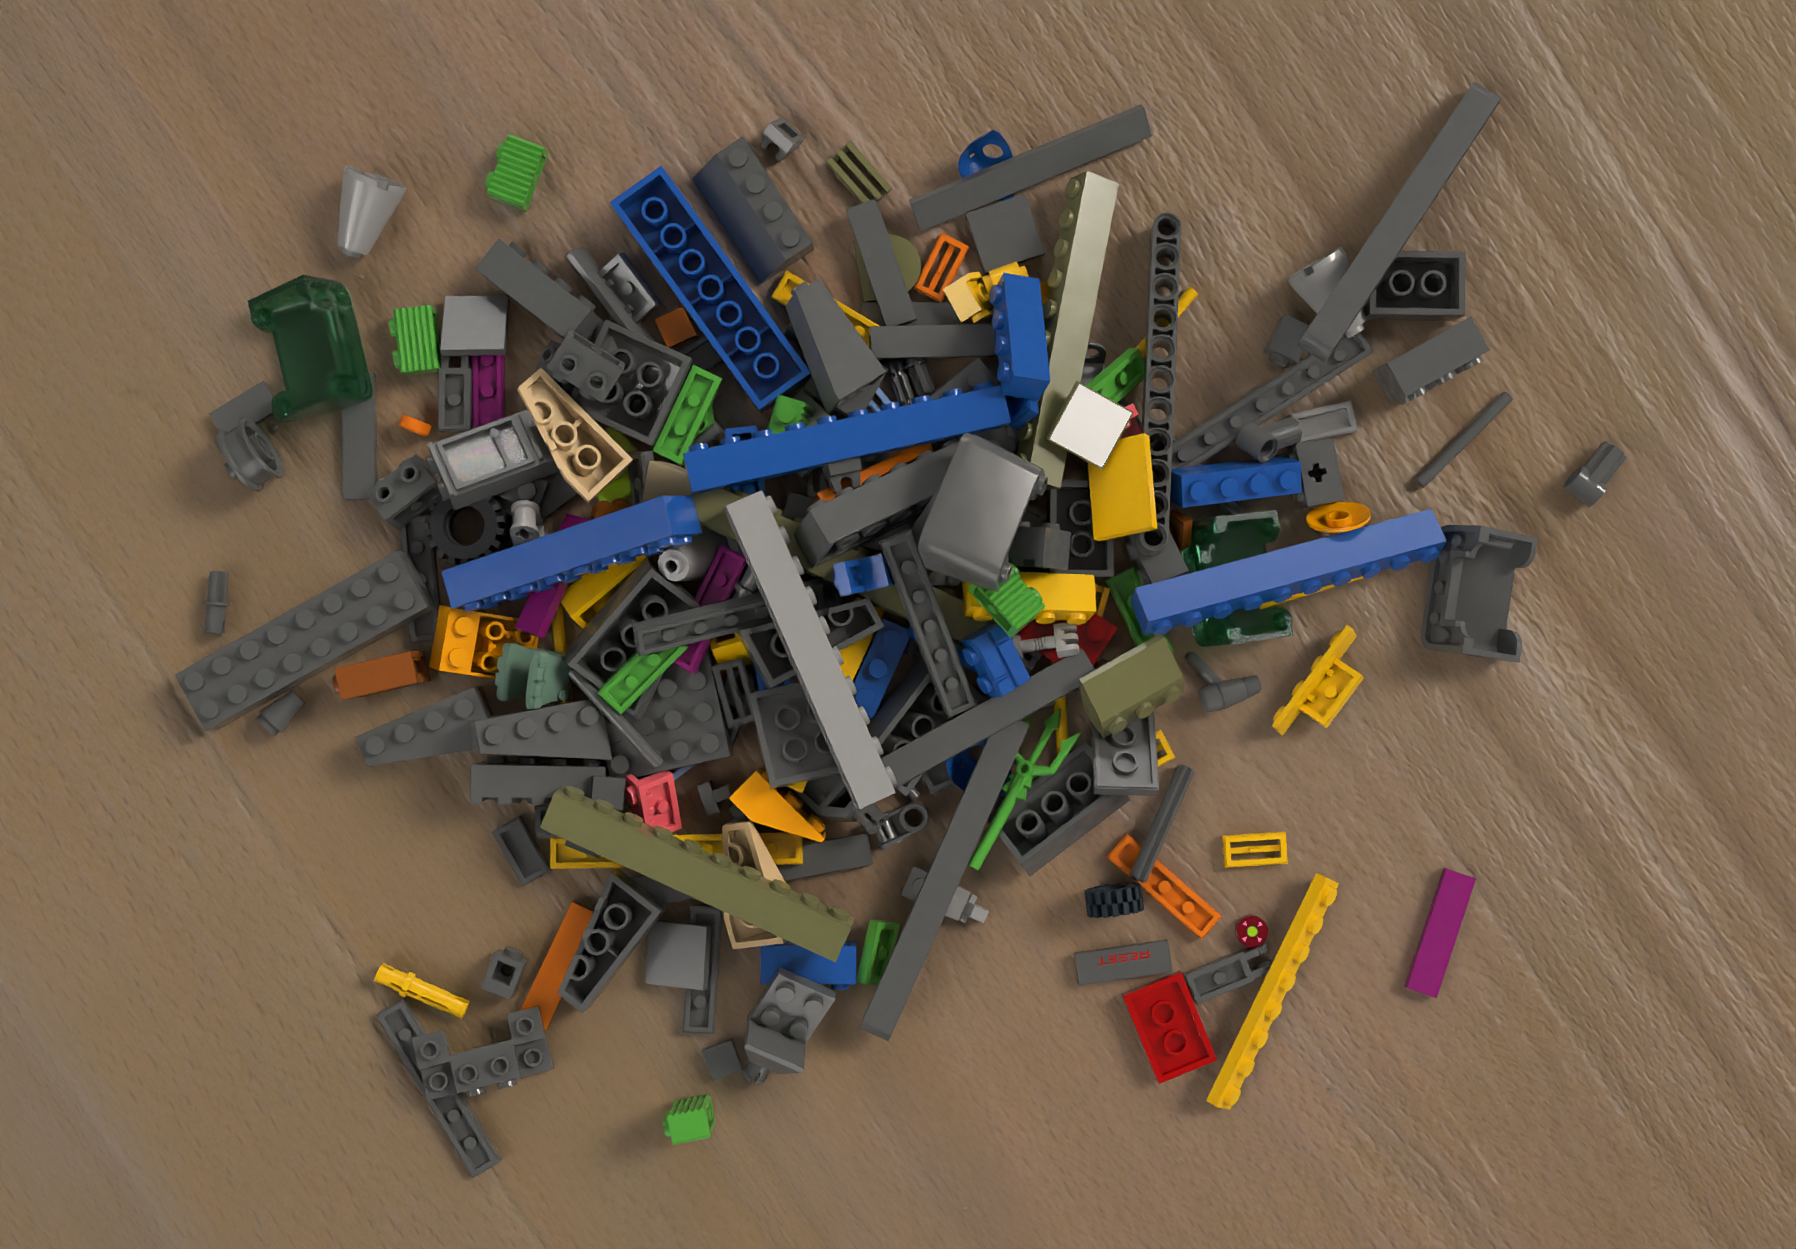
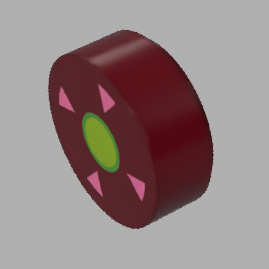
M1249 914L1237 921L1235 935L1243 945L1258 947L1265 942L1268 936V927L1260 917Z

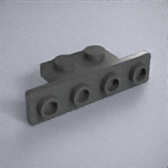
M576 248L567 252L566 256L571 261L572 269L583 277L589 285L593 297L601 301L609 312L611 321L655 341L641 322L661 304V301L625 253L617 254L601 269L586 248Z

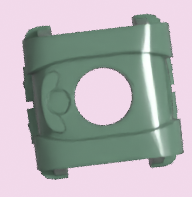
M505 643L503 645V655L498 656L497 662L499 672H496L495 685L498 686L496 696L499 700L511 701L513 698L526 694L527 709H540L542 705L550 702L569 700L570 689H568L570 677L568 673L573 668L567 665L566 654L544 648H526L517 643Z

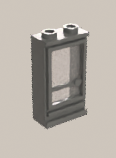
M528 409L435 443H432V441L427 443L430 455L426 456L425 459L432 475L438 473L441 481L436 484L443 501L450 500L454 510L560 471Z

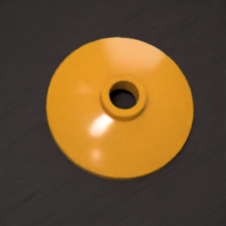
M1334 502L1312 509L1307 514L1306 521L1307 525L1314 530L1335 535L1364 526L1371 519V512L1368 507L1359 503Z

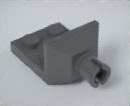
M840 773L809 780L802 793L795 791L819 816L833 822L858 821L869 834H874L881 828L872 818L882 825L888 819V816L874 803L862 809L855 808Z
M779 966L747 1016L744 1049L749 1062L742 1070L744 1077L749 1082H752L758 1073L755 1084L761 1085L767 1079L770 1071L777 1074L801 1073L804 1069L805 1045L835 1001L836 992Z

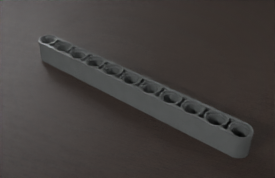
M1476 82L1472 84L1306 330L1298 347L1321 361L1327 362L1496 109L1502 97Z
M1170 212L1161 213L1155 218L1150 234L1141 434L1149 435L1150 441L1154 439L1160 440L1165 447L1164 450L1159 452L1150 449L1152 471H1158L1163 476L1162 482L1153 483L1155 502L1160 504L1162 512L1156 514L1157 529L1137 533L1136 539L1139 551L1149 557L1159 555L1165 548L1169 537L1182 229L1178 216ZM1168 227L1173 231V234L1165 236L1158 229ZM1167 257L1171 260L1172 264L1162 266L1157 262V258ZM1166 287L1171 292V295L1166 297L1160 296L1156 293L1155 289ZM1157 317L1166 318L1170 325L1159 327L1155 324L1154 319ZM1158 347L1164 348L1168 352V356L1166 358H1158L1152 350ZM1161 378L1167 383V387L1157 389L1152 385L1151 380ZM1152 409H1161L1164 411L1166 418L1155 420L1151 417L1150 411ZM1155 533L1159 536L1161 544L1149 546L1144 540V535Z
M1020 720L987 738L859 1027L860 1029L889 1041L1029 727L1028 723Z

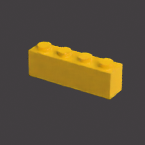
M1020 572L1023 583H1026L1028 588L1033 587L1042 597V603L1045 605L1041 613L1034 618L1037 623L1048 624L1055 622V620H1064L1071 625H1080L1086 623L1096 612L1094 575ZM962 581L964 617H973L975 621L992 620V616L968 591L971 583Z

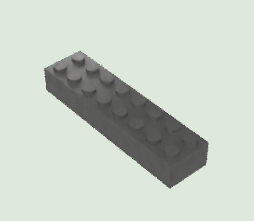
M395 551L175 674V677L204 730H217L432 611L437 606L409 554L403 551Z

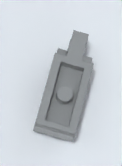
M913 865L901 895L915 901L928 871ZM958 886L945 916L966 923L969 916L984 923L989 911L975 904L977 896L971 894V891Z

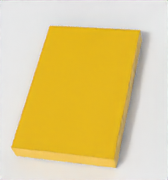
M1142 433L1121 438L1117 442L1103 470L1088 462L1093 535L1097 541L1157 529L1149 435Z

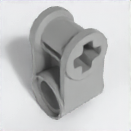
M520 500L512 504L511 516L513 525L510 527V537L513 547L548 535L547 527L544 525L538 504L529 500Z

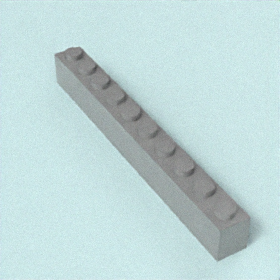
M761 490L726 505L723 510L855 808L862 809L895 794L893 785L897 784L896 778L890 766L884 767L879 756L884 754L882 746L876 736L871 738L866 725L870 724L867 712L863 706L858 707L853 697V695L857 694L855 685L850 676L844 677L840 665L844 664L843 658L837 646L831 647L826 636L830 634L829 626L823 616L818 617L813 605L817 604L816 597L811 587H805L800 577V575L804 574L802 565L797 556L791 557L787 545L791 544L784 526L778 527L773 515L777 514V509L771 496L765 497Z

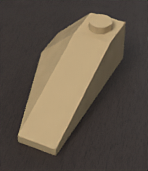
M542 368L538 369L518 387L517 390L564 480L587 503L603 492L632 462L633 459Z
M751 820L729 823L722 826L723 854L732 860L731 863L742 868L744 866L755 868L761 873L762 877L771 881L777 879L785 882ZM724 912V921L733 949L783 944L787 941Z

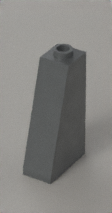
M818 279L809 285L805 281L796 286L791 291L792 297L785 305V308L824 408L829 413L875 385L886 373V370L824 284Z

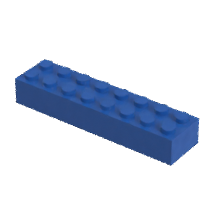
M662 165L609 202L761 414L775 405L778 395L787 396L810 380L812 375L807 366Z
M692 495L660 496L443 570L441 573L451 608L465 607L466 612L481 608L488 610L501 606V602L508 599L509 601H516L526 598L529 592L536 591L538 593L553 589L556 583L563 582V584L580 580L583 574H598L609 570L608 566L614 564L620 566L637 561V556L645 554L647 557L664 552V547L672 545L673 547H679L692 543L691 537L703 532Z

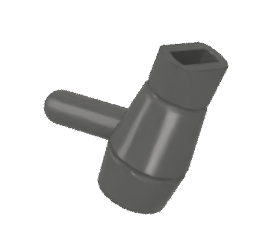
M1188 652L1185 656L1186 662L1209 684L1199 689V701L1207 713L1231 707L1258 694L1262 689L1257 675L1222 680L1195 652Z

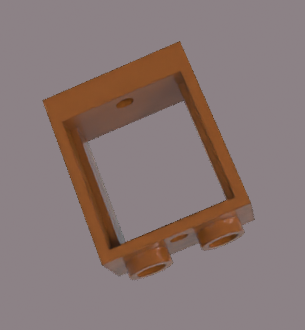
M407 651L334 668L335 676L332 677L333 688L337 695L340 694L341 700L365 697L431 681L424 651Z

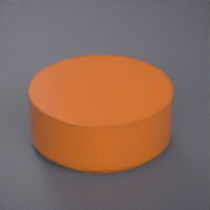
M404 414L401 415L398 423L399 427L424 437L429 436L432 428L431 425Z

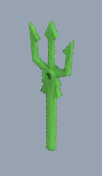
M1060 708L1044 721L1046 728L1028 761L1017 752L1014 763L1017 766L1016 771L1009 776L1011 780L1001 788L1007 794L968 862V866L979 871L1017 800L1026 802L1027 788L1031 789L1032 780L1036 776L1054 775L1080 736L1081 732L1060 742L1062 749L1050 767L1035 765L1052 732L1059 730ZM1029 715L1022 719V721L1029 724L1027 731L1031 730V722Z

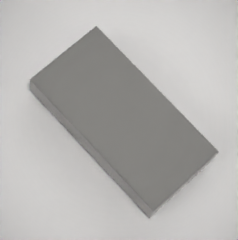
M1351 400L1288 415V417H1293L1299 422V427L1302 431L1301 441L1294 443L1295 445L1358 431Z

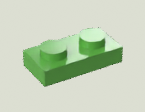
M869 920L856 978L857 982L865 985H878L896 945L900 927L899 923L887 920Z

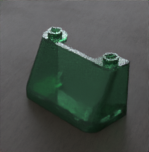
M301 275L247 301L251 321L254 326L265 333L273 334L286 391H280L272 397V411L275 422L289 423L359 405L372 398V383L351 296L341 282Z
M1277 510L1216 516L1192 521L1191 545L1189 548L1182 550L1183 560L1189 573L1267 553L1266 544L1274 542L1280 532ZM1281 605L1261 610L1259 608L1249 611L1240 609L1233 611L1224 618L1216 619L1211 617L1203 619L1199 624L1192 626L1194 639L1199 646L1230 645L1293 636V619L1289 611Z

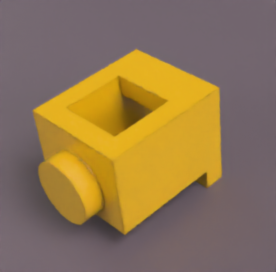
M980 272L968 273L943 289L961 322L972 320L976 324L991 315L989 309L992 306L988 301L990 296L986 288L977 281L982 277Z

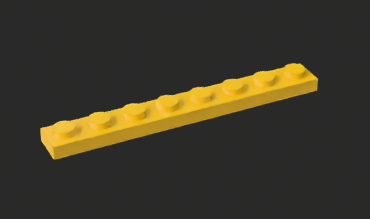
M1319 873L1315 874L1206 1101L1212 1105L1230 1110L1238 1101L1241 1094L1240 1088L1245 1078L1250 1075L1254 1068V1059L1259 1049L1265 1045L1268 1039V1030L1273 1020L1279 1016L1282 1010L1281 1003L1287 991L1291 990L1295 983V974L1300 964L1308 957L1309 945L1314 935L1322 928L1323 916L1328 906L1336 899V889L1339 883Z

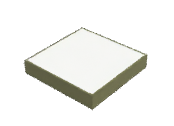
M1076 381L1045 439L1103 470L1134 412Z

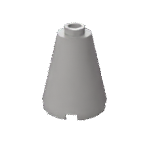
M344 166L337 244L343 247L342 253L359 259L361 254H369L403 199L407 190L406 187H403L404 185L376 173L363 172V169L358 167Z
M1343 246L1326 254L1327 257L1324 256L1316 259L1287 279L1289 285L1317 314L1350 267ZM1363 308L1345 333L1347 338L1356 335L1364 329L1362 323L1367 319Z
M701 525L703 533L692 536V543L679 547H673V545L664 547V552L661 553L658 560L660 573L670 581H703L720 545L722 544L729 548L726 536Z

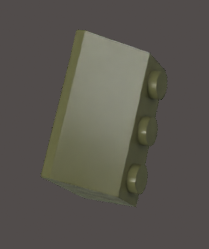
M1157 635L1079 679L1083 711L1103 738L1110 734L1121 732L1126 728L1127 724L1138 718H1146L1157 707L1164 703L1174 702L1184 693L1183 675L1163 635Z

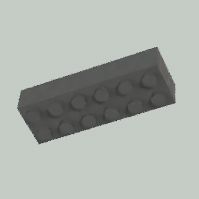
M958 438L947 441L941 446L940 450L934 453L932 450L921 453L915 458V462L908 465L905 462H901L889 470V474L882 477L879 474H875L862 483L861 487L854 490L851 486L838 492L835 495V499L828 502L825 499H821L809 506L807 509L809 512L799 521L800 526L794 533V537L811 566L814 568L919 518L944 480L959 444Z

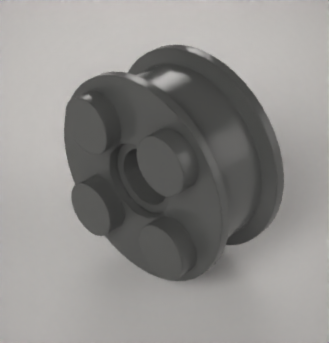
M242 417L239 419V425L229 432L226 430L219 431L217 437L214 438V442L227 461L224 466L228 474L234 480L239 478L251 491L259 492L264 488V483L269 479L284 477L285 468L277 449L266 433L253 420L248 417Z

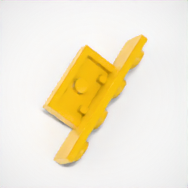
M1346 625L1343 630H1338L1333 635L1329 643L1330 648L1324 656L1320 655L1315 659L1311 666L1312 672L1305 681L1301 680L1295 686L1292 692L1293 697L1289 703L1277 710L1273 717L1274 723L1272 724L1277 733L1283 736L1301 711L1327 729L1363 681L1364 677L1362 674L1340 660L1357 637L1352 627Z

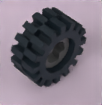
M1140 883L1106 884L1084 890L1087 916L1090 918L1125 916L1144 910Z

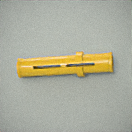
M382 963L374 978V982L398 991L399 995L404 998L406 996L415 998L461 1020L470 1003V1000L458 997L444 989L416 978V974L412 972L407 974L386 963Z

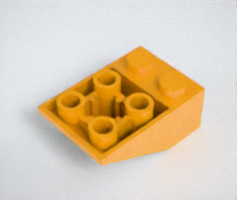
M439 605L429 667L439 671L495 679L496 672H499V669H497L498 656L503 655L502 648L505 643H517L526 648H537L539 637L516 629L515 626L519 618L480 611L466 612L462 608Z
M760 767L729 797L753 822L818 842H822L826 837V832L824 831L825 823L813 812L808 815L801 808L802 800L791 790L786 793L780 787L770 789L766 770L763 771Z

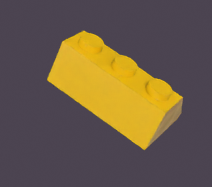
M645 554L637 556V561L629 564L608 566L609 570L593 575H590V573L581 576L582 579L570 585L561 600L570 617L584 629L646 558Z

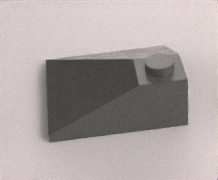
M605 320L595 345L624 362V370L603 403L597 399L591 401L579 393V388L576 386L570 397L593 420L654 447L686 381L692 358Z

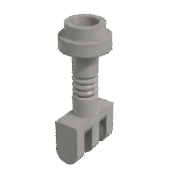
M1067 622L1054 624L1055 635L1021 640L1020 635H1014L1011 640L1021 660L1024 659L1023 653L1056 648L1058 658L1074 656L1080 653L1079 645L1076 644L1078 642V635L1075 633L1077 626Z

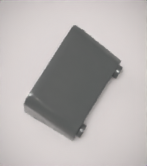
M964 433L919 539L918 551L925 568L999 592L1002 583L1007 584L1012 573L1013 566L1008 564V552L1029 500H1034L1037 495L1042 496L1045 492L1048 477L1045 476L1044 469L979 436Z
M1445 525L1441 527L1447 542L1442 548L1440 555L1431 561L1421 629L1423 646L1429 650L1520 663L1521 637L1516 631L1507 630L1506 627L1515 568H1526L1532 563L1536 555L1538 537L1477 525Z

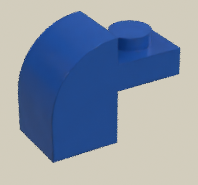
M883 553L833 564V581L835 587L839 590L840 597L895 585Z

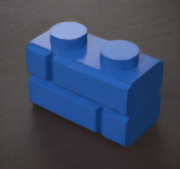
M997 622L988 623L961 640L965 647L962 650L963 656L969 665L975 667L979 675L977 684L984 694H988L989 697H1002L1031 679L1011 638Z

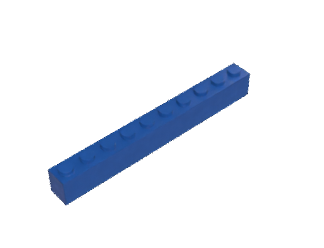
M985 382L973 386L974 391L962 393L961 388L945 391L942 393L943 398L931 400L930 395L911 399V405L899 407L898 402H892L879 406L880 411L869 414L867 409H860L849 412V418L836 420L834 415L817 419V425L804 427L803 422L790 424L784 427L785 432L776 434L772 433V429L753 433V439L741 441L740 436H734L720 440V446L708 448V443L688 447L689 452L683 453L691 494H700L823 467L827 463L854 457L861 459L962 437L964 433L975 434L1003 428L1011 423L1005 395H1002L1001 385L993 387L992 382Z
M1432 509L1137 587L1134 590L1131 605L1143 635L1152 633L1162 635L1177 626L1185 625L1186 627H1191L1199 624L1203 619L1211 617L1216 619L1224 618L1233 611L1240 609L1253 610L1269 601L1283 602L1291 598L1292 595L1303 592L1304 594H1312L1319 591L1322 587L1332 584L1334 586H1342L1351 581V579L1361 576L1363 578H1371L1381 571L1391 568L1394 571L1407 567L1410 563L1420 560L1423 563L1430 562L1440 555L1447 540Z

